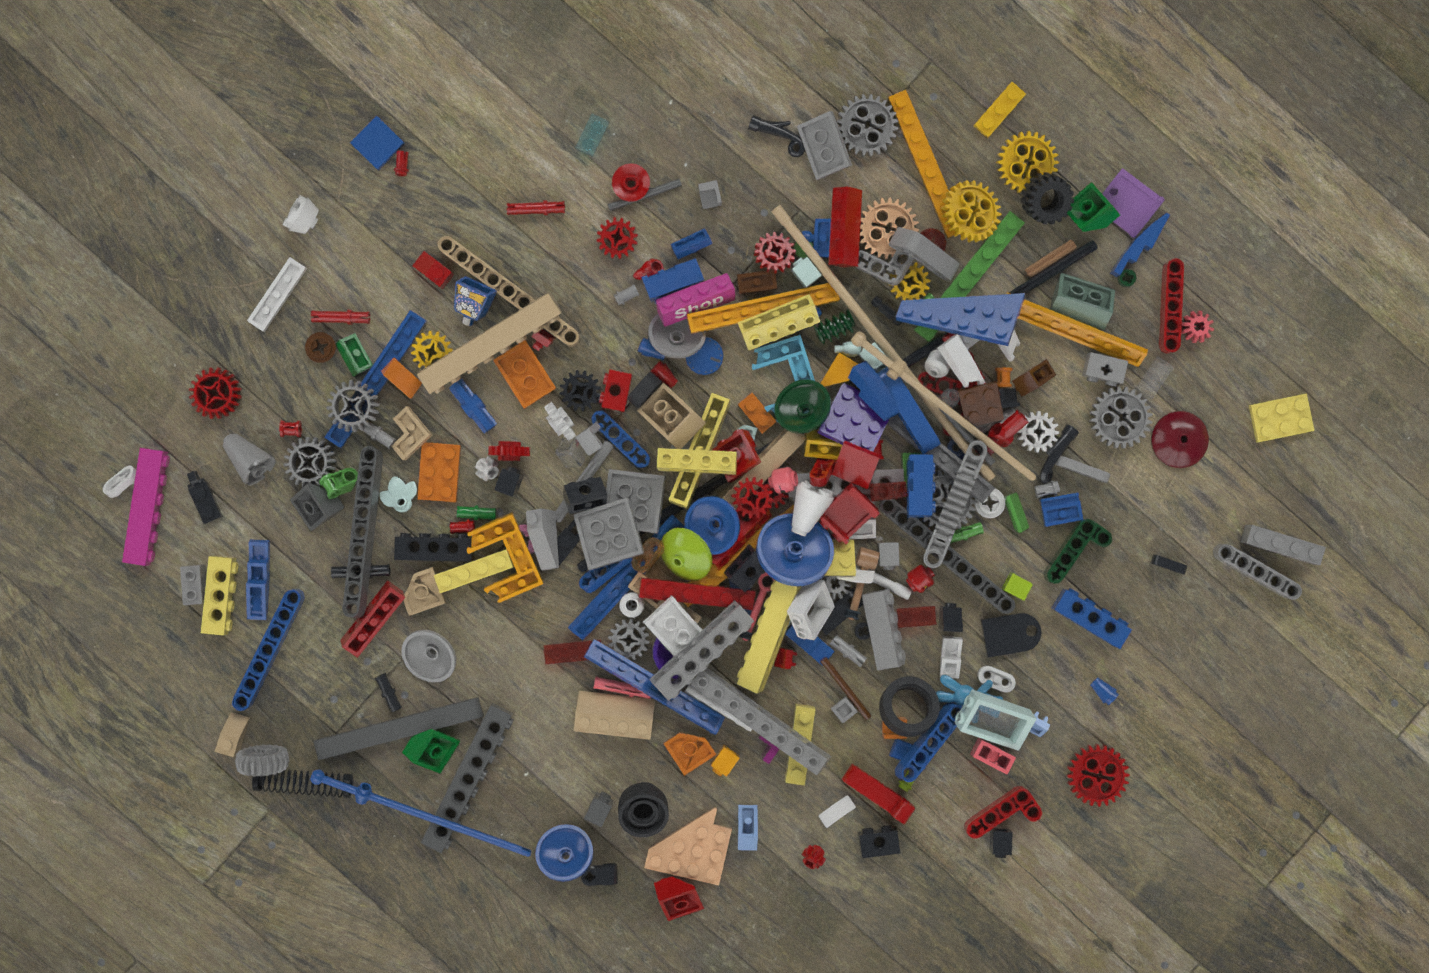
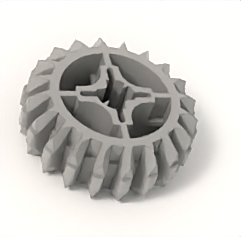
M349 380V385L346 382H342V389L339 386H335L337 393L330 392V395L334 396V398L327 399V402L332 403V406H327L326 409L333 411L328 414V417H335L332 423L337 424L339 422L338 428L342 429L345 426L346 432H349L351 427L353 432H357L358 427L361 431H364L365 427L363 424L370 427L371 423L368 420L376 421L372 414H379V411L374 410V407H378L380 404L373 402L378 396H371L374 390L372 388L367 390L368 384H364L361 387V381H357L355 385L353 380ZM359 391L362 395L352 399L346 393ZM342 398V400H343V402H344V408L341 410V413H340V412H339V402H340V399ZM367 400L368 408L364 415L362 405ZM350 402L356 403V411L352 409L350 410V408L352 407L350 405ZM355 414L360 420L348 422L343 418Z
M306 437L305 442L300 438L298 439L299 445L295 442L292 443L294 450L291 448L287 449L291 453L290 456L284 455L285 459H289V463H283V466H289L290 468L285 473H292L289 479L294 480L297 478L295 485H299L302 482V488L308 483L321 487L319 480L323 476L330 474L329 470H336V467L331 466V463H335L336 459H330L335 453L333 451L327 452L331 446L326 445L323 447L325 444L324 440L318 443V438L314 437L311 443L310 437ZM314 447L319 451L310 456L303 449ZM299 454V457H300V459H301V464H300V466H299L298 469H297V468H296V458H297V455ZM323 456L324 468L321 472V468L319 467V461ZM307 458L313 459V461L311 462L313 468L312 466H307V464L309 463L307 461ZM311 470L317 476L315 478L308 479L303 477L301 474L303 472Z
M271 744L243 748L238 751L235 759L237 772L253 777L281 773L287 769L289 762L287 749Z

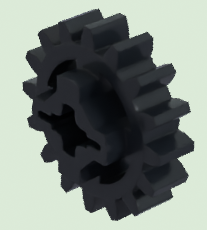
M576 370V375L574 376L572 373H569V379L563 378L566 382L565 385H560L564 391L559 394L565 396L562 402L568 401L567 407L570 408L573 405L574 411L581 407L582 412H584L586 406L592 409L591 403L597 404L598 402L595 398L600 397L597 391L601 387L595 385L599 382L598 379L592 380L594 376L592 373L586 376L587 371L585 370L582 374H580L579 370ZM577 378H584L589 382L580 383ZM572 383V391L568 394V386ZM578 386H580L581 388L585 387V390L583 391L584 394L582 396L580 394H575V392L578 391ZM593 388V394L589 400L588 392ZM578 398L581 399L583 403L578 404L573 402L572 400Z

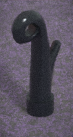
M752 115L748 130L759 131L790 140L788 153L792 157H800L805 152L801 137L784 128V126L791 124L790 121H768ZM796 144L799 146V151L797 152L793 150V146Z
M1065 425L1058 441L1046 452L1049 456L1040 472V480L1043 484L1051 481L1053 466L1071 441H1074L1079 434V431L1071 425Z

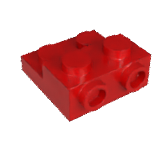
M738 429L734 431L731 437L721 440L712 449V451L737 453L736 475L724 474L728 482L732 483L761 463L755 450L757 446L747 430Z

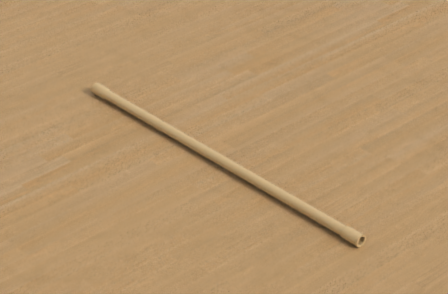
M781 205L777 206L772 211L773 215L786 228L887 357L895 362L900 356L792 222L791 217ZM906 366L905 371L920 383L908 366ZM913 388L965 454L970 444L939 410V407ZM972 448L973 455L978 456ZM983 462L979 474L989 482L995 477V474Z

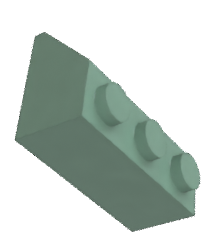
M1060 273L1051 300L1050 310L1094 328L1105 330L1113 314L1115 290Z

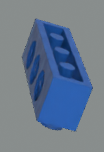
M1071 588L1069 590L1062 589L1051 609L1115 648L1121 649L1132 629L1127 627L1129 623L1121 618H1118V620L1112 618V613L1104 608L1101 610L1095 607L1096 603L1088 598L1085 600L1079 598V593ZM1075 602H1078L1080 604V610L1074 613L1072 611V605ZM1092 612L1096 614L1094 622H1090L1088 619L1089 614ZM1108 622H1111L1113 625L1110 632L1105 631V625Z

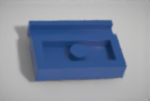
M1079 492L1040 499L1044 527L1084 520L1079 501Z

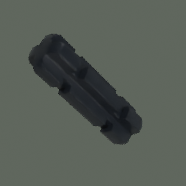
M874 297L871 304L875 308L878 307L882 314L889 320L892 319V322L899 326L902 322L896 321L897 311L888 303H884L881 297Z

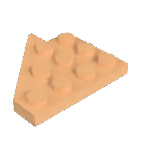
M714 807L648 849L644 868L719 885L732 828L714 824L717 808Z

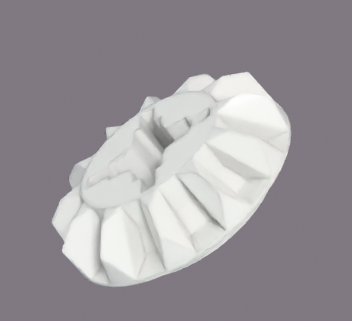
M994 489L989 495L991 500L998 501V503L992 504L991 511L988 505H982L975 498L977 503L974 505L981 516L995 518L1003 512L1005 498L998 489Z

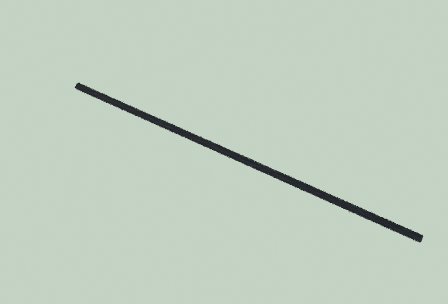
M1093 240L1089 241L1008 293L1027 294L1097 250V244ZM948 332L938 336L902 360L907 364L908 368L928 356L931 351L938 350L937 348L944 343L942 337ZM770 443L757 450V454L759 455ZM719 474L698 487L690 505L728 482L725 475ZM675 504L666 507L661 511L660 524L671 515L674 516L685 508ZM638 531L640 536L647 533ZM586 559L577 564L580 572L588 570Z

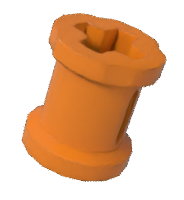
M995 368L998 388L1012 387V384H1010V373L1013 368Z

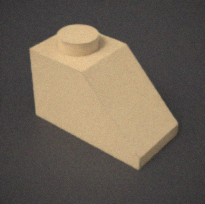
M231 712L220 733L215 752L235 757L241 749L250 717Z

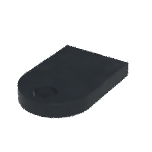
M1026 613L980 619L988 658L1029 651L1037 646L1041 639L1042 631L1036 618ZM1030 625H1034L1036 628V633L1033 636H1028L1026 633V629Z

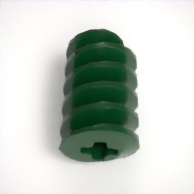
M846 309V316L839 312V319L832 315V322L825 318V325L820 321L818 328L813 325L818 340L823 345H826V338L833 342V335L840 339V332L844 336H847V329L854 333L855 323L850 311Z

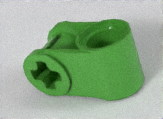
M345 468L323 476L319 480V484L324 486L328 493L327 497L333 499L354 489L357 483L358 472L353 468Z

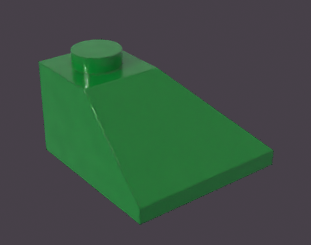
M1092 182L1073 198L1074 203L1070 205L1073 208L1067 212L1082 232L1107 228L1121 215Z
M429 729L412 736L402 753L413 764L441 774L459 745L460 740L434 729Z

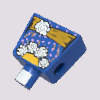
M467 276L456 281L454 309L456 312L464 315L462 323L472 326L474 320L478 321L485 317L497 290Z

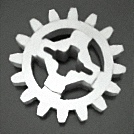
M552 402L544 407L549 414L546 419L558 436L563 434L568 441L576 436L571 428L574 426V423L562 407L557 409Z
M1037 411L1035 416L1033 412H1030L1029 418H1026L1029 422L1034 420L1033 425L1030 428H1026L1028 425L1026 424L1017 432L1021 433V436L1017 439L1024 441L1021 446L1028 445L1027 451H1031L1034 448L1035 453H1039L1040 448L1043 452L1047 451L1046 446L1052 448L1051 442L1058 440L1054 435L1059 434V431L1054 429L1058 424L1052 423L1054 417L1048 419V413H1044L1041 416V412ZM1043 421L1047 423L1049 429L1043 425ZM1037 428L1042 432L1038 435V437L1037 434L1034 433V430H1036ZM1026 435L1030 436L1032 443L1027 439ZM1045 436H1049L1048 440L1045 443L1041 444L1042 439Z

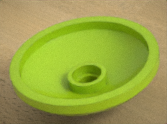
M674 528L663 536L660 543L661 556L665 565L673 574L684 580L697 581L709 573L712 566V555L708 545L698 534L689 529Z

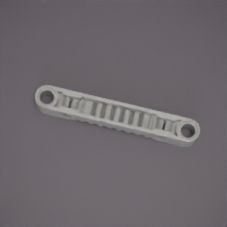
M973 441L967 448L924 554V563L929 568H937L943 562L987 454V446L982 441ZM974 445H980L983 448V453L980 456L973 455L972 447ZM965 466H968V467H970V468H973L974 471H973V470H970V469H968V468H966ZM930 553H936L939 556L937 563L933 564L928 561Z

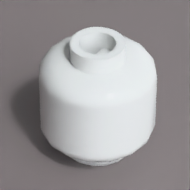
M939 350L931 351L925 362L926 372L936 378L946 376L950 369L949 364Z
M629 592L621 598L619 607L625 616L634 618L642 613L645 602L643 598L638 597L637 593Z

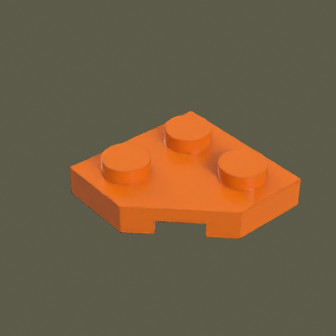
M679 732L663 743L684 776L717 755L705 737Z

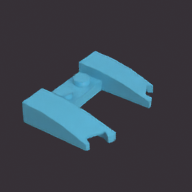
M801 335L754 350V352L758 353L757 364H752V370L788 360L795 381L804 379L815 381ZM775 404L765 406V410L767 412L769 410L774 412Z

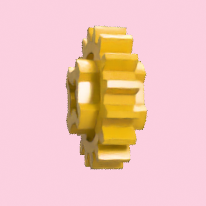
M917 262L913 266L910 265L909 273L899 283L903 289L902 292L897 285H894L890 291L891 293L896 292L895 299L901 297V301L906 299L918 300L920 299L919 295L922 297L926 296L924 290L928 291L930 289L926 284L930 283L931 280L926 279V276L929 274L928 272H922L924 266L917 268ZM896 272L895 275H890L891 279L897 278ZM917 273L921 277L922 282L918 280L916 276ZM909 278H911V282L914 283V285L912 284L910 287H908L907 282H905ZM914 289L920 290L918 293L914 295H909L910 292Z
M432 330L428 332V335L423 332L421 333L422 339L419 337L415 338L418 343L412 344L415 350L411 354L416 355L413 362L419 361V368L422 366L426 368L433 363L434 359H441L449 354V352H452L453 348L448 347L452 342L445 341L446 335L440 337V331H437L435 335H433ZM426 339H432L430 344H422ZM439 342L443 344L445 351L441 350ZM434 345V351H436L437 354L432 355V357L430 358L431 355L428 349L432 348V346ZM420 352L424 354L425 361L422 359Z

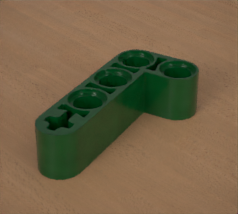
M1091 519L1078 521L1044 571L1045 580L1053 584L1060 583L1089 541L1096 546L1107 547L1112 543V534ZM1085 522L1090 524V530L1087 533L1082 530ZM1104 533L1106 540L1101 544L1098 541V536ZM1074 538H1077L1079 546L1074 549L1071 542ZM1063 554H1067L1069 557L1066 564H1062L1060 560ZM1057 564L1058 566L1063 567V570L1058 569L1059 567H1056L1055 565ZM1051 571L1056 572L1057 578H1052Z

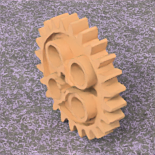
M889 197L887 203H885L883 198H881L880 204L877 201H873L874 207L867 205L869 212L862 211L861 213L865 218H861L862 225H860V230L862 232H860V237H863V239L860 241V244L866 243L864 250L870 248V254L877 253V258L884 255L885 261L889 255L892 258L896 252L895 249L889 246V238L893 237L894 231L897 229L896 219L899 218L905 222V226L902 228L919 232V229L914 228V226L919 224L918 221H913L916 214H909L912 208L906 210L905 202L900 206L899 199L892 203L891 197ZM880 212L884 213L887 220L879 221L877 214ZM872 223H876L881 227L872 226ZM890 225V229L893 231L886 233V229L882 227ZM874 230L878 231L881 235L880 239H873L871 232Z

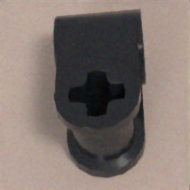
M617 864L591 865L581 875V880L587 886L618 884ZM588 872H591L592 875H595L592 876V880H588V877L586 876Z

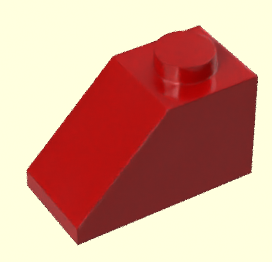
M425 251L412 265L441 289H444L455 275Z

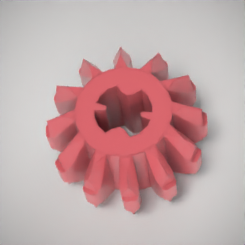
M1192 311L1190 316H1184L1186 322H1182V327H1185V329L1181 333H1187L1186 340L1192 337V343L1197 341L1202 343L1205 341V338L1211 337L1209 332L1214 331V328L1209 327V325L1214 323V321L1207 320L1209 314L1203 316L1202 311H1198L1197 314ZM1198 323L1200 325V327H1198L1200 328V330L1196 331L1194 328L1196 326H1194V324Z

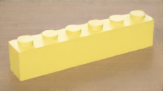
M711 393L702 416L706 423L694 435L689 450L712 451L730 407V399ZM679 472L669 497L670 503L688 509L703 473Z
M776 580L773 581L770 588L772 590L771 595L764 603V614L759 617L757 622L759 627L757 632L752 635L750 641L752 643L751 648L744 656L745 664L737 674V678H739L737 685L755 693H760L764 690L790 622L787 610L802 586H789Z

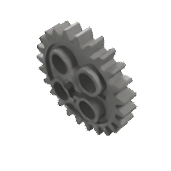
M862 94L861 100L855 96L854 103L848 100L847 104L849 107L842 106V110L845 113L839 112L838 114L842 118L837 120V124L841 125L839 130L842 132V138L845 139L844 144L849 145L848 151L855 149L854 155H857L859 151L862 152V157L865 156L866 152L872 157L873 151L880 155V148L886 151V144L891 146L893 143L890 138H896V135L892 133L898 131V127L893 126L898 123L897 119H893L896 112L890 113L892 105L886 107L887 100H884L882 103L879 102L880 96L876 100H873L872 94H870L868 99ZM864 109L867 112V116H858L857 110ZM875 117H883L885 123L877 124ZM854 118L858 122H853L851 119ZM866 122L870 123V127L868 129L864 128V124H866ZM857 127L860 133L853 135L850 132V128ZM876 129H881V130H883V133H880V132H879L878 130H876ZM874 134L877 136V141L870 142L867 136Z
M1118 386L1114 392L1110 388L1108 389L1109 395L1106 392H1102L1103 399L1096 397L1098 404L1091 405L1095 408V411L1089 412L1091 415H1094V418L1089 421L1095 423L1091 429H1097L1095 436H1102L1100 442L1107 440L1106 446H1110L1113 443L1114 448H1118L1120 444L1123 449L1126 448L1127 443L1129 447H1133V441L1140 443L1139 437H1146L1143 432L1150 431L1146 425L1152 423V421L1148 420V417L1153 414L1147 413L1151 406L1144 405L1147 399L1141 400L1142 393L1135 395V389L1128 392V387H1124L1121 391L1120 386ZM1117 399L1123 401L1122 409L1116 407ZM1108 406H1110L1114 412L1110 411L1108 409ZM1133 411L1138 414V419L1135 422L1130 417ZM1105 414L1111 416L1109 424H1106L1103 420ZM1123 414L1122 418L1125 421H1118V419L1120 418L1118 415ZM1126 422L1132 424L1134 426V429H1131V427ZM1120 426H1123L1126 429V434L1124 436H1121L1118 433V429Z
M938 470L937 476L933 474V482H935V490L938 491V498H933V501H935L936 507L943 510L945 502L942 503L941 500L944 496L947 499L949 495L948 487L953 485L954 480L946 473L942 475V472ZM941 484L944 486V493L940 486ZM971 494L958 522V529L961 528V523L964 525L968 523L966 518L971 519L973 517L969 512L976 511L972 505L976 504L977 501L972 500L973 496ZM932 513L930 518H923L922 522L928 520V527H931L933 524L936 527L939 517Z

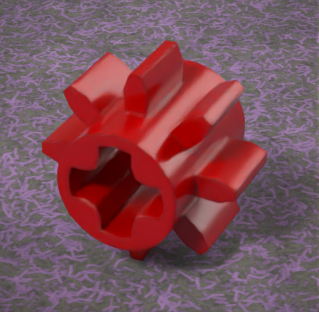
M809 845L801 854L805 857L803 859L804 865L810 869H815V867L818 869L826 861V858L823 857L825 852L818 845Z

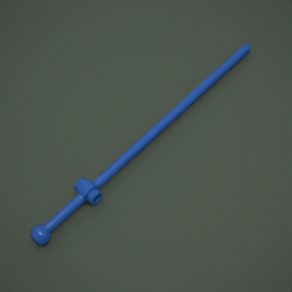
M314 770L310 780L313 784L319 785L324 783L354 794L358 804L363 805L371 800L526 857L531 855V850L372 793L371 785L368 783H361L359 787H355L325 776L322 770Z

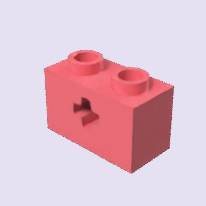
M979 737L970 752L972 757L1005 774L1009 773L1016 759L1009 752Z

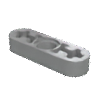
M1060 456L1055 463L1059 467L1104 483H1108L1111 475L1108 472L1064 456Z

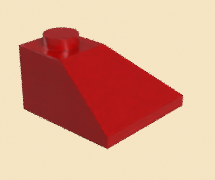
M674 877L663 878L660 881L654 882L659 904L668 921L704 909L694 885Z

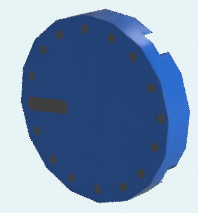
M706 337L702 348L697 353L685 358L687 365L693 372L699 375H709L720 368L723 362V351L717 341Z

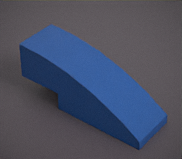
M867 361L854 366L848 378L861 390L858 396L884 421L897 415L899 411L876 371Z

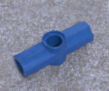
M462 378L449 387L451 393L461 403L460 406L464 412L475 421L484 434L497 425L496 420L486 410L485 404L476 393L472 392Z

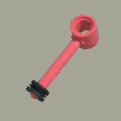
M766 572L757 579L760 591L750 615L754 622L748 631L739 635L745 641H751L754 634L752 631L766 594L772 591L770 590L771 585L765 587L762 584L763 578L769 576Z

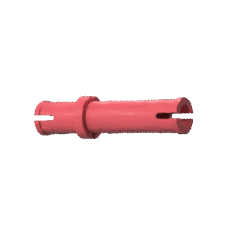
M595 677L593 689L627 694L629 697L638 696L650 699V696L626 682Z

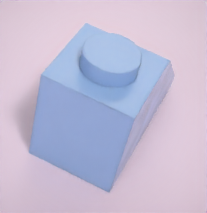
M738 805V850H757V805Z

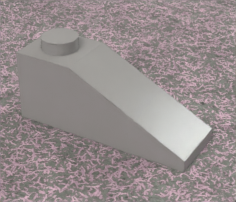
M542 508L526 511L527 532L541 570L559 568L555 511Z

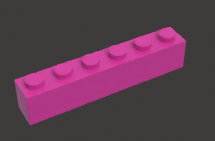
M140 448L122 559L123 563L148 566L154 561L155 551H153V547L158 539L156 528L161 520L159 508L164 501L162 489L167 481L165 470L170 462L167 451Z

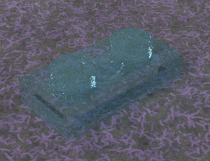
M592 113L575 149L593 157L609 125V121Z

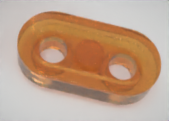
M649 538L642 545L644 554L632 558L631 564L634 570L640 573L649 571L663 554L664 544L657 538ZM654 546H658V549L654 552ZM645 560V565L641 567V562Z

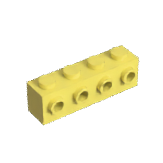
M810 294L740 321L738 325L748 350H752L789 334H794L804 328L811 327L819 323L820 319Z

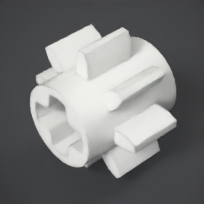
M489 456L481 458L476 463L475 467L478 471L475 474L484 481L494 479L499 472L497 468L499 463Z

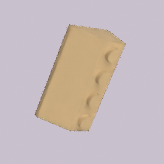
M579 690L574 731L651 740L655 699Z

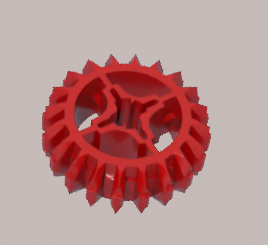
M210 367L208 372L206 370L201 371L202 376L199 374L195 375L198 381H191V384L195 385V387L189 388V391L194 392V395H190L189 399H195L191 405L198 406L196 412H202L203 417L209 414L210 419H214L215 415L217 419H222V413L225 417H228V410L235 412L233 405H240L236 398H242L241 395H237V392L242 391V388L235 387L239 384V381H233L235 378L234 374L228 376V370L222 372V369L219 367L216 370ZM219 378L212 386L205 385L210 379ZM225 382L229 388V396L224 392ZM209 390H216L222 397L214 396ZM202 391L207 395L206 404L202 399ZM219 400L226 402L222 407L212 409L213 405H216Z

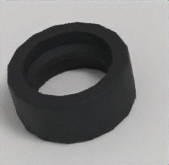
M649 372L632 390L627 399L634 406L640 408L662 381L652 372Z

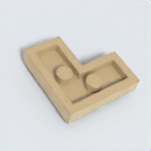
M406 406L393 418L404 434L391 447L403 461H406L432 436L431 432L409 406Z

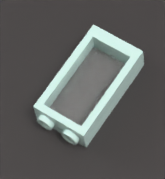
M971 690L970 694L965 698L960 712L957 713L954 722L961 732L1019 751L1034 725L1036 717L1030 709Z

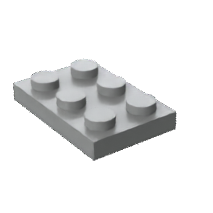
M833 111L824 113L797 126L816 180L823 179L852 166Z

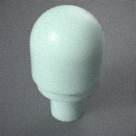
M846 342L843 345H835L834 353L840 352L846 357H856L861 352V346L857 347L852 342Z

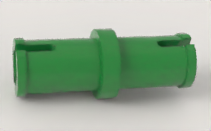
M475 505V507L457 506V518H474L477 521L478 519L495 520L496 508H481L479 505Z

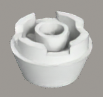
M300 195L292 205L287 216L288 218H285L283 225L289 228L288 231L306 234L309 228L313 229L318 219L316 216L319 209L308 197L304 198Z

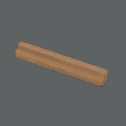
M1069 240L1026 268L1025 272L1028 277H1033L1076 249L1075 242Z

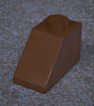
M1046 359L1012 380L1015 385V389L1023 397L1055 377L1056 373Z

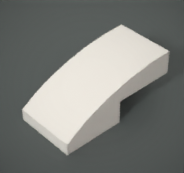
M943 636L940 677L945 674L951 678L959 679L962 637Z

